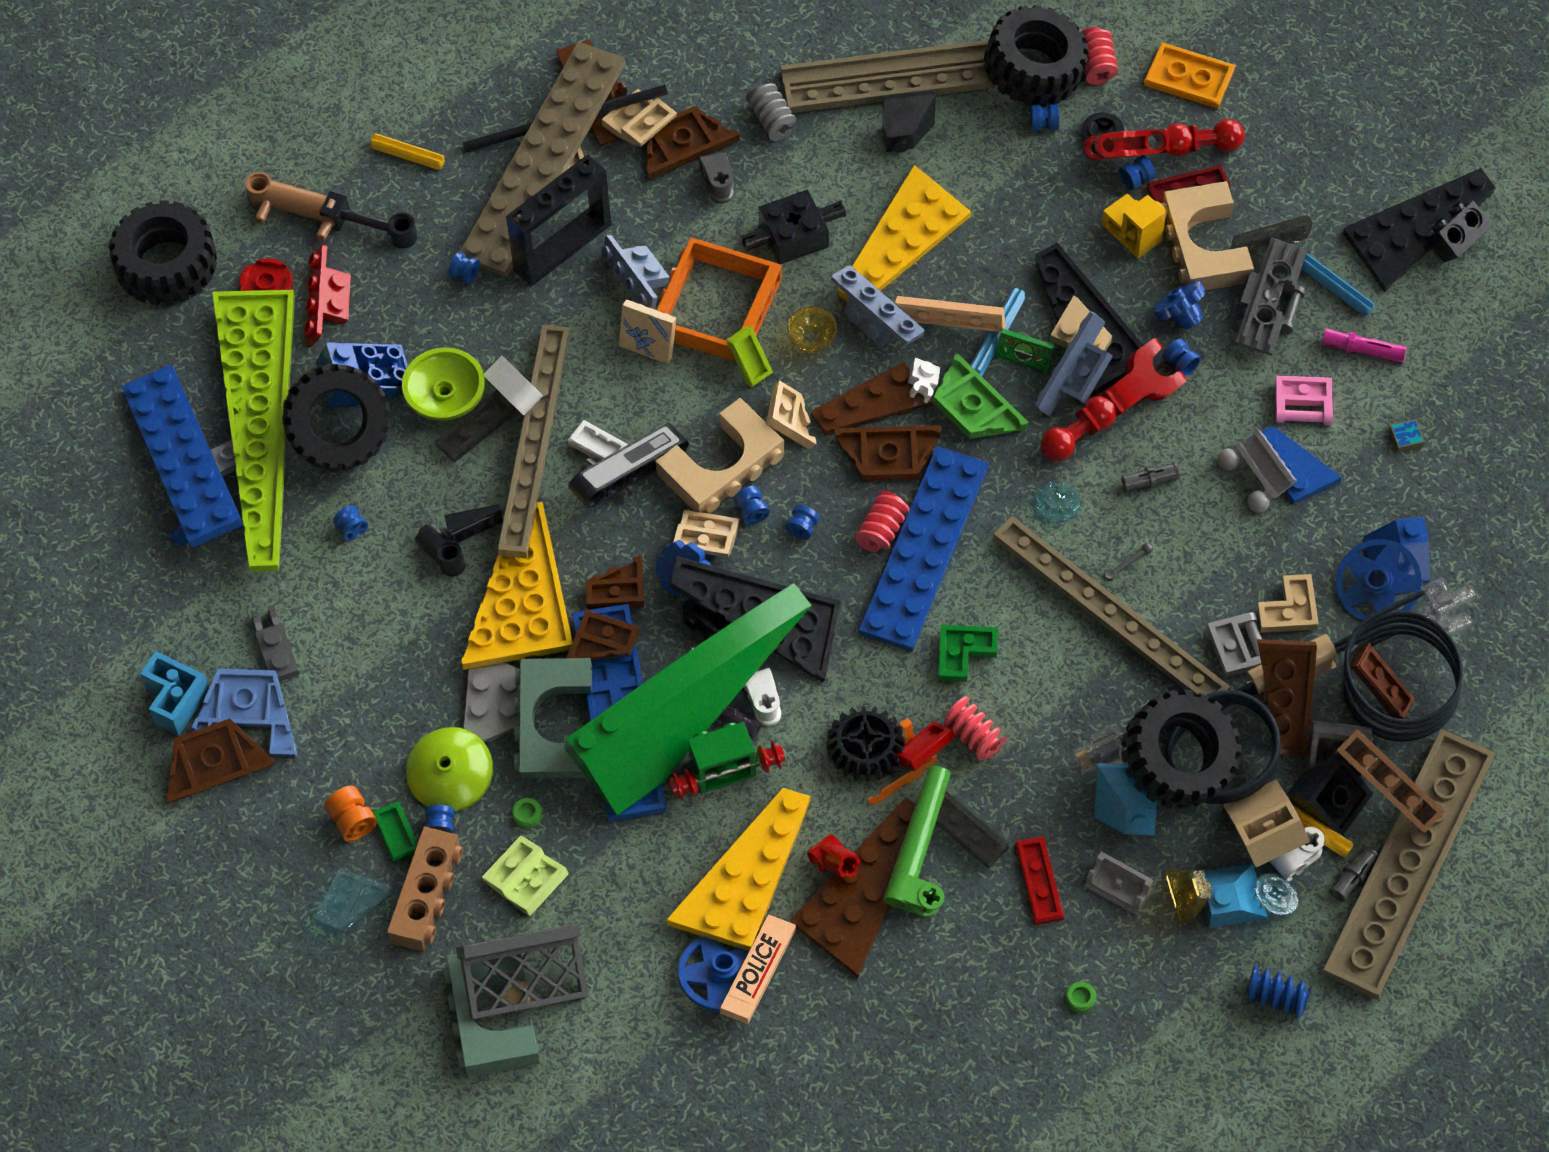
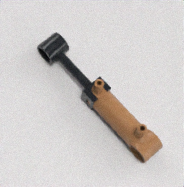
M264 172L252 173L245 181L249 202L259 208L254 217L258 223H264L271 208H276L321 221L322 224L316 234L317 239L320 241L326 240L331 229L340 231L345 220L386 231L390 235L392 243L398 248H409L417 241L415 221L408 213H396L391 216L389 221L350 211L346 195L331 191L328 196L273 181Z

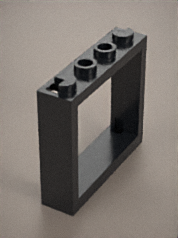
M588 154L506 216L513 270L531 287L611 226L606 170ZM587 190L589 208L533 250L531 232ZM520 214L521 217H519V222H517L514 218ZM593 214L596 216L594 219L589 218Z

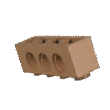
M1358 729L1337 749L1352 766L1423 833L1445 813L1439 805Z
M423 827L387 931L390 944L424 952L427 943L433 942L436 933V926H433L436 916L441 917L445 907V899L442 898L445 890H450L454 881L452 869L454 863H460L463 854V846H460L458 834ZM435 860L442 861V864L437 867L430 866V863ZM430 886L434 888L429 893L420 892L424 887ZM416 913L425 914L424 917L419 920L411 919V917Z

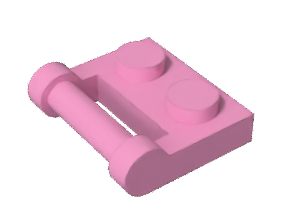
M1276 376L1275 423L1284 424L1285 421L1321 422L1322 425L1331 426L1333 418L1332 378ZM1285 405L1323 407V412L1285 410Z

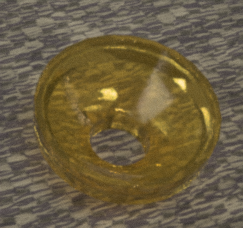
M814 306L804 307L790 317L787 324L788 337L790 342L801 351L809 353L820 352L827 349L835 340L837 324L835 318L827 310ZM814 331L820 335V339L817 342L811 343L804 339V335L807 332Z

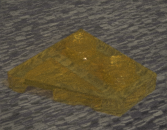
M1203 870L1166 871L1165 874L1180 924L1192 923L1210 900L1212 894L1209 881H1206Z

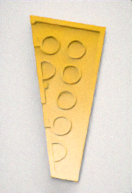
M782 788L669 916L667 925L750 951L760 932L811 801V796Z

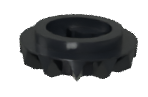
M1105 112L1090 115L1082 126V135H1084L1085 140L1091 136L1101 135L1098 134L1100 128L1103 131L1108 130V133L1124 131L1122 121L1117 116Z

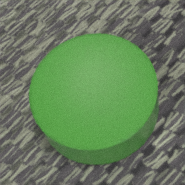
M523 798L514 804L512 815L518 826L531 828L540 822L542 810L536 800Z
M1076 982L1069 986L1066 992V1003L1072 1011L1086 1013L1094 1007L1096 991L1090 984Z

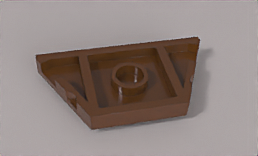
M695 106L681 111L647 141V177L649 180L699 159V157L706 156L740 141V134L736 130L731 132L721 126V121L707 116Z
M941 425L835 428V439L862 481L915 480L919 478L941 436L942 427Z
M230 718L174 738L167 801L171 803L276 765L275 761Z

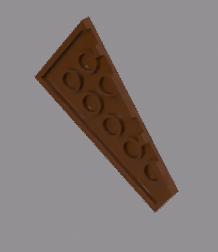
M907 797L854 852L861 861L858 873L852 878L847 876L841 877L834 873L790 920V923L796 925L797 930L858 979L890 905L883 901L916 805Z

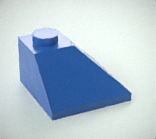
M1424 517L1396 519L1363 537L1364 542L1373 539H1386L1397 542L1407 548L1414 555L1420 566L1423 583L1430 582L1429 538ZM1385 546L1367 548V558L1374 561ZM1400 552L1398 570L1416 576L1411 562Z

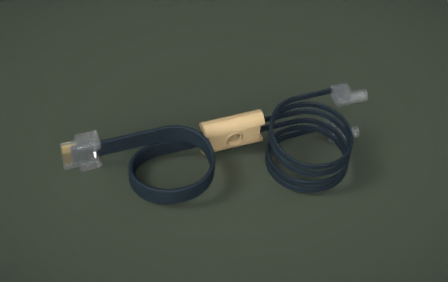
M1441 576L1422 586L1423 590L1368 616L1358 624L1349 636L1332 643L1327 634L1311 640L1317 644L1314 678L1336 668L1337 666L1333 658L1345 650L1343 673L1344 698L1351 714L1361 726L1371 727L1372 734L1396 742L1414 741L1435 733L1451 719L1460 698L1463 665L1459 650L1451 637L1473 627L1472 621L1465 611L1450 619H1447L1445 614L1477 599V594L1470 583L1451 591L1447 582ZM1422 596L1430 607L1421 614L1408 611L1391 612ZM1398 634L1415 636L1425 640L1434 646L1448 662L1455 679L1456 689L1454 693L1438 710L1420 718L1396 719L1380 713L1365 701L1351 677V667L1349 665L1361 643H1370L1373 647ZM1359 644L1350 654L1352 647ZM1262 665L1247 671L1251 680L1246 685L1236 690H1220L1205 695L1209 697L1207 701L1210 703L1217 701L1223 707L1220 710L1238 704L1257 713L1268 726L1273 738L1274 750L1271 760L1265 770L1254 780L1235 789L1220 791L1204 803L1227 804L1244 799L1260 790L1271 779L1278 766L1280 758V733L1273 715L1263 704L1268 701ZM1354 701H1355L1356 704L1360 707V709H1361L1368 717H1370L1372 720H1374L1375 722H1377V723H1379V724H1381V725H1383V726H1385V727L1391 728V729H1396V730H1410V731H1395V730H1390V729L1383 728V727H1381V726H1379V725L1373 723L1372 721H1370L1367 717H1365V716L1361 713V711H1360V710L1357 708V706L1355 705ZM1117 723L1090 735L1089 744L1074 750L1076 755L1075 762L1082 775L1097 768L1098 764L1123 763L1121 752L1126 747L1121 745L1124 734H1122ZM1174 726L1168 736L1165 747L1166 762L1174 769L1176 768L1172 760L1173 749L1179 737L1187 730L1180 726Z

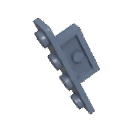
M606 235L604 246L601 248L602 259L609 265L615 277L620 280L626 292L632 296L636 303L655 310L657 295L651 288L668 286L670 276L647 246L621 249L612 235Z
M847 266L832 275L831 281L848 295L843 315L880 347L886 345L890 340L891 333L905 345L923 336L925 330L852 266Z
M1090 311L1086 318L1082 320L1078 332L1072 342L1067 345L1061 361L1053 369L1051 378L1038 395L1035 407L1047 416L1052 415L1063 394L1085 404L1113 357L1110 353L1093 345L1105 324V321L1096 313Z

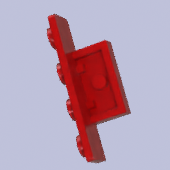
M321 244L316 252L311 253L308 261L311 273L307 281L309 298L306 302L305 312L308 313V320L304 327V335L306 336V346L312 347L321 337L323 319L345 324L348 321L351 274L326 267L327 246Z

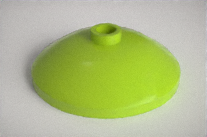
M436 348L420 354L408 365L402 378V391L409 407L420 416L439 421L456 419L470 412L481 400L485 389L484 373L478 361L470 354L455 348ZM442 392H450L448 395H441Z
M456 727L438 729L424 736L412 749L406 765L408 786L421 804L426 807L446 805L452 807L454 812L467 809L479 801L488 790L493 776V760L486 744L476 734ZM450 760L448 767H441L443 761Z

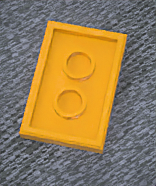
M1161 42L1144 80V86L1218 109L1236 65Z

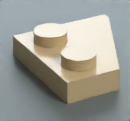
M1073 296L1050 335L1051 342L1065 348L1072 342L1079 330L1080 323L1090 312L1077 297ZM1104 326L1093 345L1106 351L1111 343L1112 335Z
M779 380L773 386L766 424L805 448L811 449L816 444V438L809 436L807 426L811 422L804 408L805 403L802 394Z

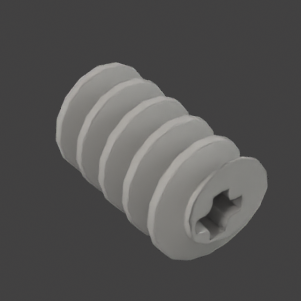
M770 83L751 89L746 94V100L770 140L779 141L791 133L797 119L791 114V109L787 107V103L782 99L781 93L777 91L776 85Z

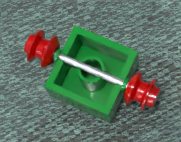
M729 723L722 726L719 730L709 733L700 732L694 735L693 738L688 739L690 765L693 773L686 768L684 775L678 777L673 772V779L668 781L673 797L679 796L682 801L684 794L688 792L695 797L698 787L702 794L755 777L756 767H761L766 773L770 772V766L773 765L782 769L781 763L786 760L781 745L776 746L774 741H771V746L768 749H764L759 745L755 755V749L745 723Z

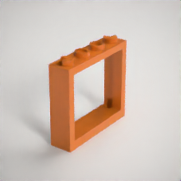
M691 237L686 248L684 247L680 251L677 268L673 267L670 272L667 289L663 288L660 293L657 311L671 315L696 260L763 280L741 328L750 326L757 336L782 280V265ZM676 325L674 343L736 362L726 340Z

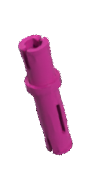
M1327 328L1325 329L1322 341L1323 346L1346 350L1345 353L1351 354L1353 351L1403 363L1407 346L1364 338L1356 335L1354 332H1350V334Z

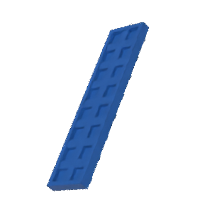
M170 364L121 386L191 548L244 525L173 365Z
M936 446L860 626L859 635L913 652L988 471V462Z
M629 604L589 610L632 625ZM585 611L572 613L575 633H577ZM636 644L630 657L591 662L592 694H586L591 720L643 684ZM662 785L619 816H616L605 802L608 822L666 812Z

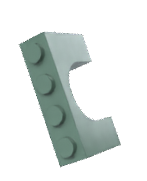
M520 659V668L515 669V684L520 686V696H515V714H520V725H515V742H520V753L514 754L515 770H519L522 779L587 778L564 749L565 743H554L539 735L534 727V718L540 705L552 696L560 694H592L591 659Z
M457 953L447 955L449 966H444L443 970L446 985L452 984L453 993L448 994L450 1012L456 1011L458 1021L452 1022L455 1040L461 1039L462 1049L457 1050L459 1067L466 1068L467 1076L471 1077L539 1064L540 1060L533 1025L503 1031H490L480 1027L470 1018L461 960L457 959ZM521 954L516 955L517 957L522 959ZM509 956L503 957L497 969L510 977L518 962ZM496 959L486 961L493 965ZM481 962L471 963V976L481 983L489 968ZM523 967L514 980H525ZM493 972L485 986L489 988L505 984L507 981ZM473 984L474 992H475V990L477 989L478 986H476L475 984Z

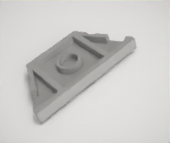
M505 662L469 669L464 729L476 734L483 742H491L499 739L503 734H511L515 732V725H520V714H515V696H520V686L515 684L516 668Z

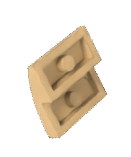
M659 98L654 101L651 99L612 110L602 119V126L619 138L641 147L677 116V112Z
M684 510L681 524H678L674 542L681 540L685 545L694 542L705 551V554L728 558L738 532L739 518Z

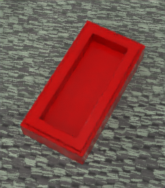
M932 721L903 746L904 753H895L900 759L899 765L916 771L955 738L953 729Z

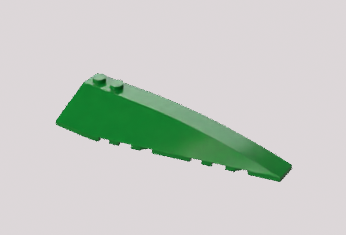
M794 583L702 642L566 738L564 749L616 816H619L667 780L672 771L687 756L689 752L688 739L708 730L743 689L748 680L758 671L763 662L778 647L784 637L809 610L811 604Z

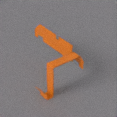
M906 718L897 726L904 728L905 741L908 743L914 738L912 722ZM937 754L932 757V760L929 759L916 771H910L882 789L881 793L873 798L871 796L868 798V804L880 803L900 790L903 785H907L923 775L925 769L936 763L938 760Z

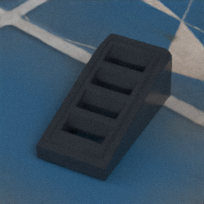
M498 504L444 515L449 539L457 543L503 522L501 508Z

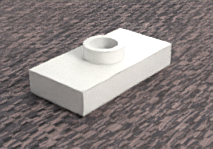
M585 420L582 421L568 439L570 446L597 461H601L628 445Z

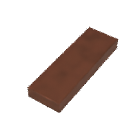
M1361 643L1349 666L1393 718L1404 719L1415 697L1370 643Z

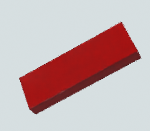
M1044 836L1015 841V848L1034 925L1064 920V913Z

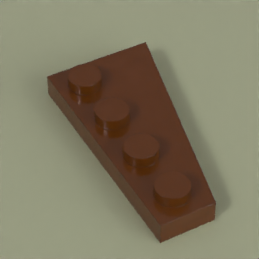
M902 362L812 410L811 417L825 436L834 434L835 428L860 427V424L878 422L885 420V417L899 413L903 415L910 413L911 410L921 407L928 408L934 406L932 398H930L928 403H925L924 396L921 393H916L914 398L910 397V391L913 387V384L908 383L910 369L905 362Z
M1257 639L1269 709L1280 733V754L1307 756L1317 644L1312 641Z

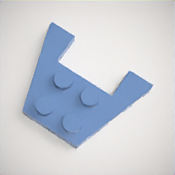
M218 669L205 696L200 714L192 725L191 732L230 718L239 727L271 728L270 756L297 757L296 746L276 671Z

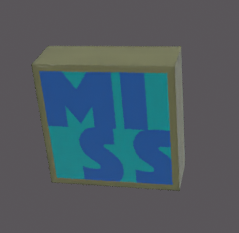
M1417 419L1390 424L1389 432L1397 452L1424 447L1425 441Z

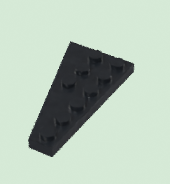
M1479 168L1344 227L1343 234L1382 290L1386 292L1412 265L1433 249L1425 237L1432 231L1431 226L1436 221L1450 215L1448 210L1458 202L1465 204L1474 200L1479 207L1494 193L1496 187L1483 169Z
M1057 242L1035 254V263L1057 323L1071 299L1075 296L1089 311L1096 313L1105 321L1104 328L1112 335L1111 343L1106 352L1110 353L1113 357L1090 394V398L1121 380L1126 374L1128 357L1144 345Z
M678 556L674 561L669 583L671 588L728 624H731L788 587ZM800 590L811 604V607L773 652L817 680L824 682L841 601Z

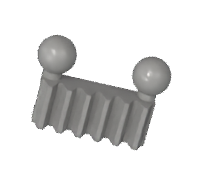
M1256 428L1253 431L1254 435L1243 444L1239 442L1235 445L1234 449L1227 448L1222 450L1218 455V464L1222 469L1231 471L1237 468L1240 463V457L1243 456L1265 487L1264 491L1252 492L1248 497L1247 504L1251 511L1262 513L1268 509L1272 498L1276 499L1297 482V479L1286 467L1285 462L1278 456L1279 454L1273 449L1267 437Z

